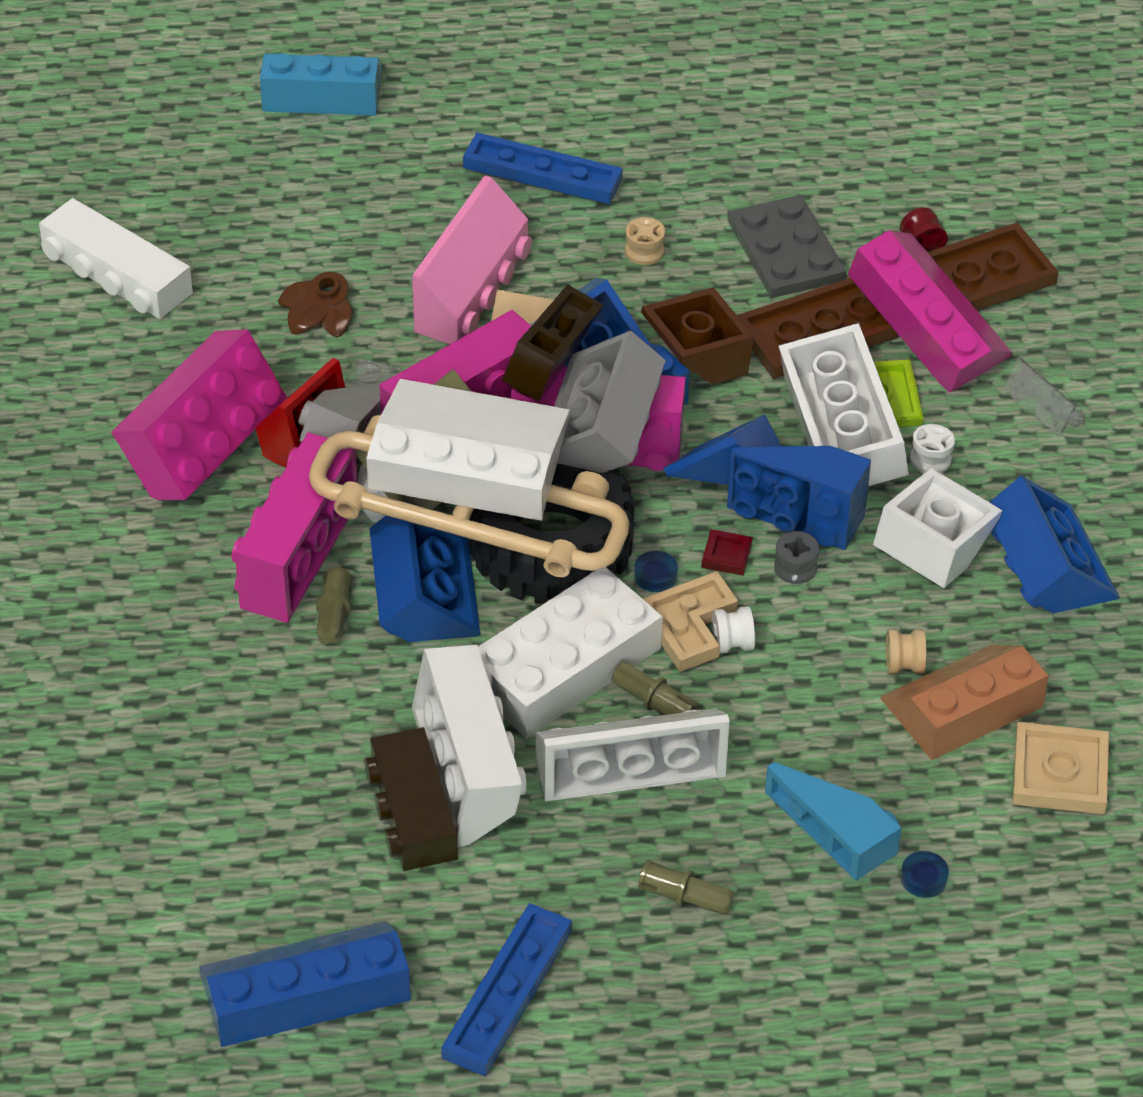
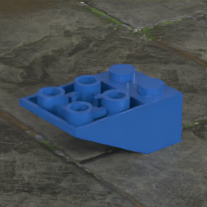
M834 446L733 447L730 455L727 508L734 510L742 517H754L774 524L776 528L783 532L801 531L810 534L822 546H835L846 550L865 517L871 459Z

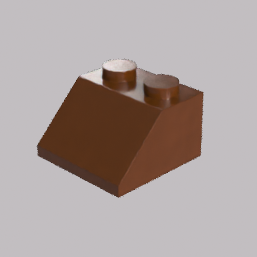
M714 287L642 306L641 313L679 362L713 385L748 375L754 336Z

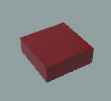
M711 529L703 554L701 568L744 576L753 537Z

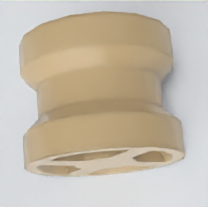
M649 217L636 218L627 224L625 230L627 241L625 253L627 258L641 265H650L660 261L665 252L663 244L665 239L664 225L660 221Z
M896 629L887 630L886 664L888 674H898L902 669H910L915 674H924L926 667V637L923 629H914L910 634H901Z

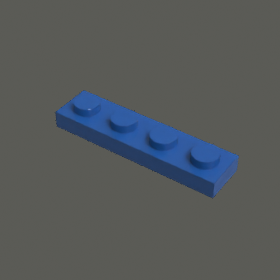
M478 132L463 155L464 169L606 204L611 203L623 180V168Z
M531 903L528 904L442 1045V1059L486 1077L571 934V919Z

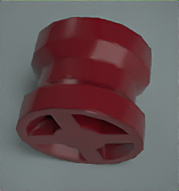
M930 208L914 209L900 223V232L912 234L926 252L944 247L948 242L946 230L939 224L937 215Z

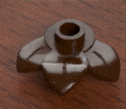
M324 272L317 275L312 281L296 282L288 286L278 299L279 305L290 309L287 317L290 332L295 335L302 334L322 324L329 334L334 337H340L347 330L353 315L352 308L346 300L349 294L348 283L341 274L336 272ZM334 287V288H333L332 290H330V291H326V292L323 291V290L326 289V288Z

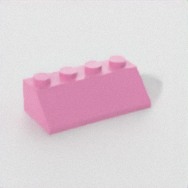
M488 176L482 178L412 275L415 333L452 344L475 331L478 327L479 316L483 310H490L493 307L496 292L501 284L508 285L511 281L515 264L519 259L525 260L529 255L532 238L528 237V218L493 178Z

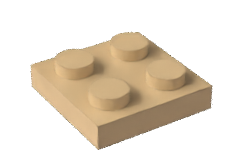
M1017 722L1012 805L1105 815L1108 787L1109 731Z

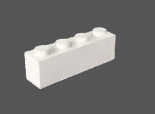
M71 198L39 223L41 247L47 257L53 261L59 259L71 266L78 276L82 278L89 277L101 284L108 294L113 296L118 294L128 300L140 313L148 312L161 319L193 294L189 265L74 198Z

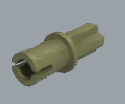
M340 567L329 568L327 573H324L322 595L316 601V610L319 613L316 633L319 635V641L324 645L328 643L337 644L341 641L345 617L351 611L348 595L352 576L346 569Z
M621 662L612 675V682L643 700V707L647 710L653 708L664 715L698 709L699 703L696 700L683 695L667 685L665 678L660 677L655 680L626 662Z
M647 860L639 877L640 883L638 888L640 890L668 897L677 901V906L680 907L683 906L684 902H688L721 914H727L733 903L734 892L732 890L694 878V871L687 870L685 873Z

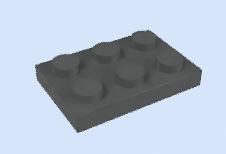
M802 195L728 212V223L771 298L833 284L846 279L844 266Z

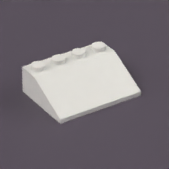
M400 379L377 422L367 454L368 489L542 521L569 420L570 409Z

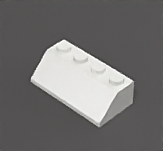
M478 645L424 649L412 704L417 727H424L456 828L458 847L471 844L514 816L520 795H524L526 792L524 769L517 767L514 759L515 745L513 735L510 731H505L502 722V702L500 697H494L491 688V668L487 662L483 663Z
M717 708L688 710L683 713L644 716L639 719L599 722L594 725L554 728L549 731L536 732V763L545 801L726 777L730 722L728 714Z

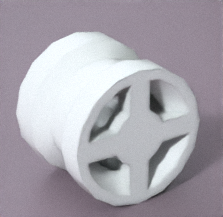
M926 424L918 427L913 435V449L910 452L909 459L911 465L921 473H926L930 468L939 473L946 471L951 465V453L954 450L955 437L948 428L937 424Z
M749 606L739 607L736 612L727 613L723 609L713 610V636L720 645L719 654L728 653L731 648L740 647L744 651L754 650L755 630Z

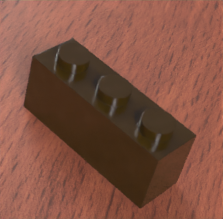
M421 727L370 738L371 757L364 758L365 771L369 785L378 784L380 793L374 794L379 820L388 819L390 829L385 830V838L390 857L399 856L403 871L458 860L457 832L425 728Z

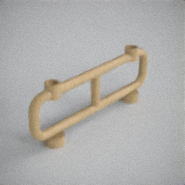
M381 415L371 418L364 433L344 431L327 438L321 445L310 468L309 480L312 488L320 496L335 501L334 510L344 518L354 519L358 517L361 509L538 557L545 559V570L556 577H566L571 567L594 571L604 569L614 563L622 550L629 532L630 523L626 512L618 504L606 500L609 483L601 475L589 471L581 472L577 475L571 490L551 485L547 502L607 518L612 523L603 548L594 553L579 551L574 544L567 540L558 539L550 543L471 521L469 519L474 510L471 507L456 505L452 515L369 493L365 487L356 482L349 481L344 483V485L329 481L326 477L327 472L340 450L351 448L364 452L369 451L374 431Z

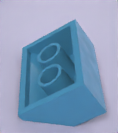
M264 54L260 74L262 111L377 116L383 63L379 58L361 56Z

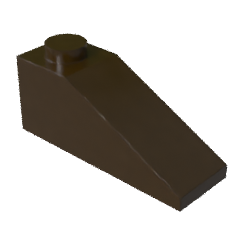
M567 284L518 341L502 381L514 387L519 393L539 401L556 381L600 314L604 304Z

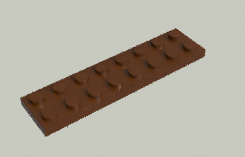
M1018 222L927 252L976 310L1054 285L1058 279V270ZM851 278L737 315L754 336L752 351L772 379L784 376L779 345L858 323L868 347L900 337Z

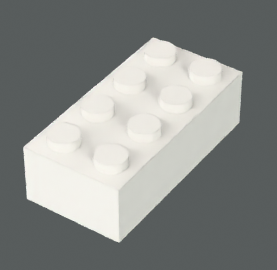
M859 323L779 345L784 378L808 446H834L871 459L868 486L909 475L904 441Z
M606 567L589 574L478 646L483 663L487 662L490 665L492 674L491 688L494 697H500L503 718L527 739L611 683L612 675L621 662H626L635 667L660 650L663 616Z

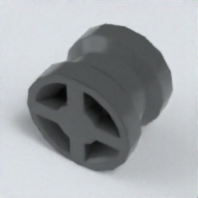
M792 531L782 535L776 543L775 573L780 579L791 584H802L810 581L817 573L818 542L810 534L801 531Z

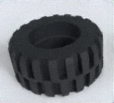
M557 463L551 485L571 490L579 473L594 471ZM615 468L605 473H594L601 475L607 480L609 491L606 500L618 504L626 512L630 523L629 532L619 556L614 563L606 567L616 576V573L621 575L628 565V558L632 555L634 497L631 495V487L627 479L620 475L618 468ZM546 502L544 512L569 514L584 523L565 531L544 532L521 524L519 521L524 519V517L474 508L469 519L550 543L558 539L567 540L574 544L577 550L587 553L598 552L603 548L612 527V523L607 518ZM469 539L471 557L476 560V568L483 577L490 575V584L500 591L505 587L509 588L510 596L522 601L525 595L534 597L535 604H545L548 599L554 598L594 572L571 567L566 577H556L545 570V559Z

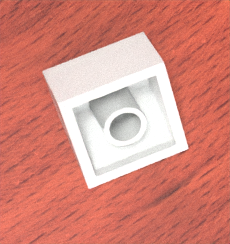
M930 468L884 506L873 545L942 588H945L968 568L999 520L1002 510Z

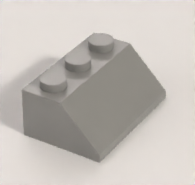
M632 331L572 354L554 407L570 409V416L557 461L558 464L605 473L632 463L636 457L641 434L649 419V410L655 392L660 386V376L666 360Z

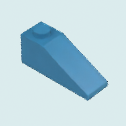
M776 762L767 766L765 793L855 881L898 854L902 827L891 812L883 810L870 797Z

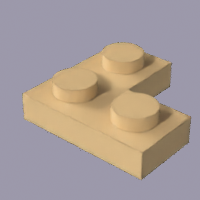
M718 571L643 598L645 602L663 616L661 645L679 672L719 658L720 645L705 624L712 622L713 610L723 609L727 613L736 612L738 600Z

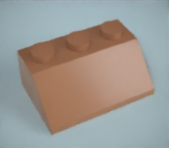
M990 645L882 695L881 700L928 757L934 760L1043 708L1049 675L1022 645Z

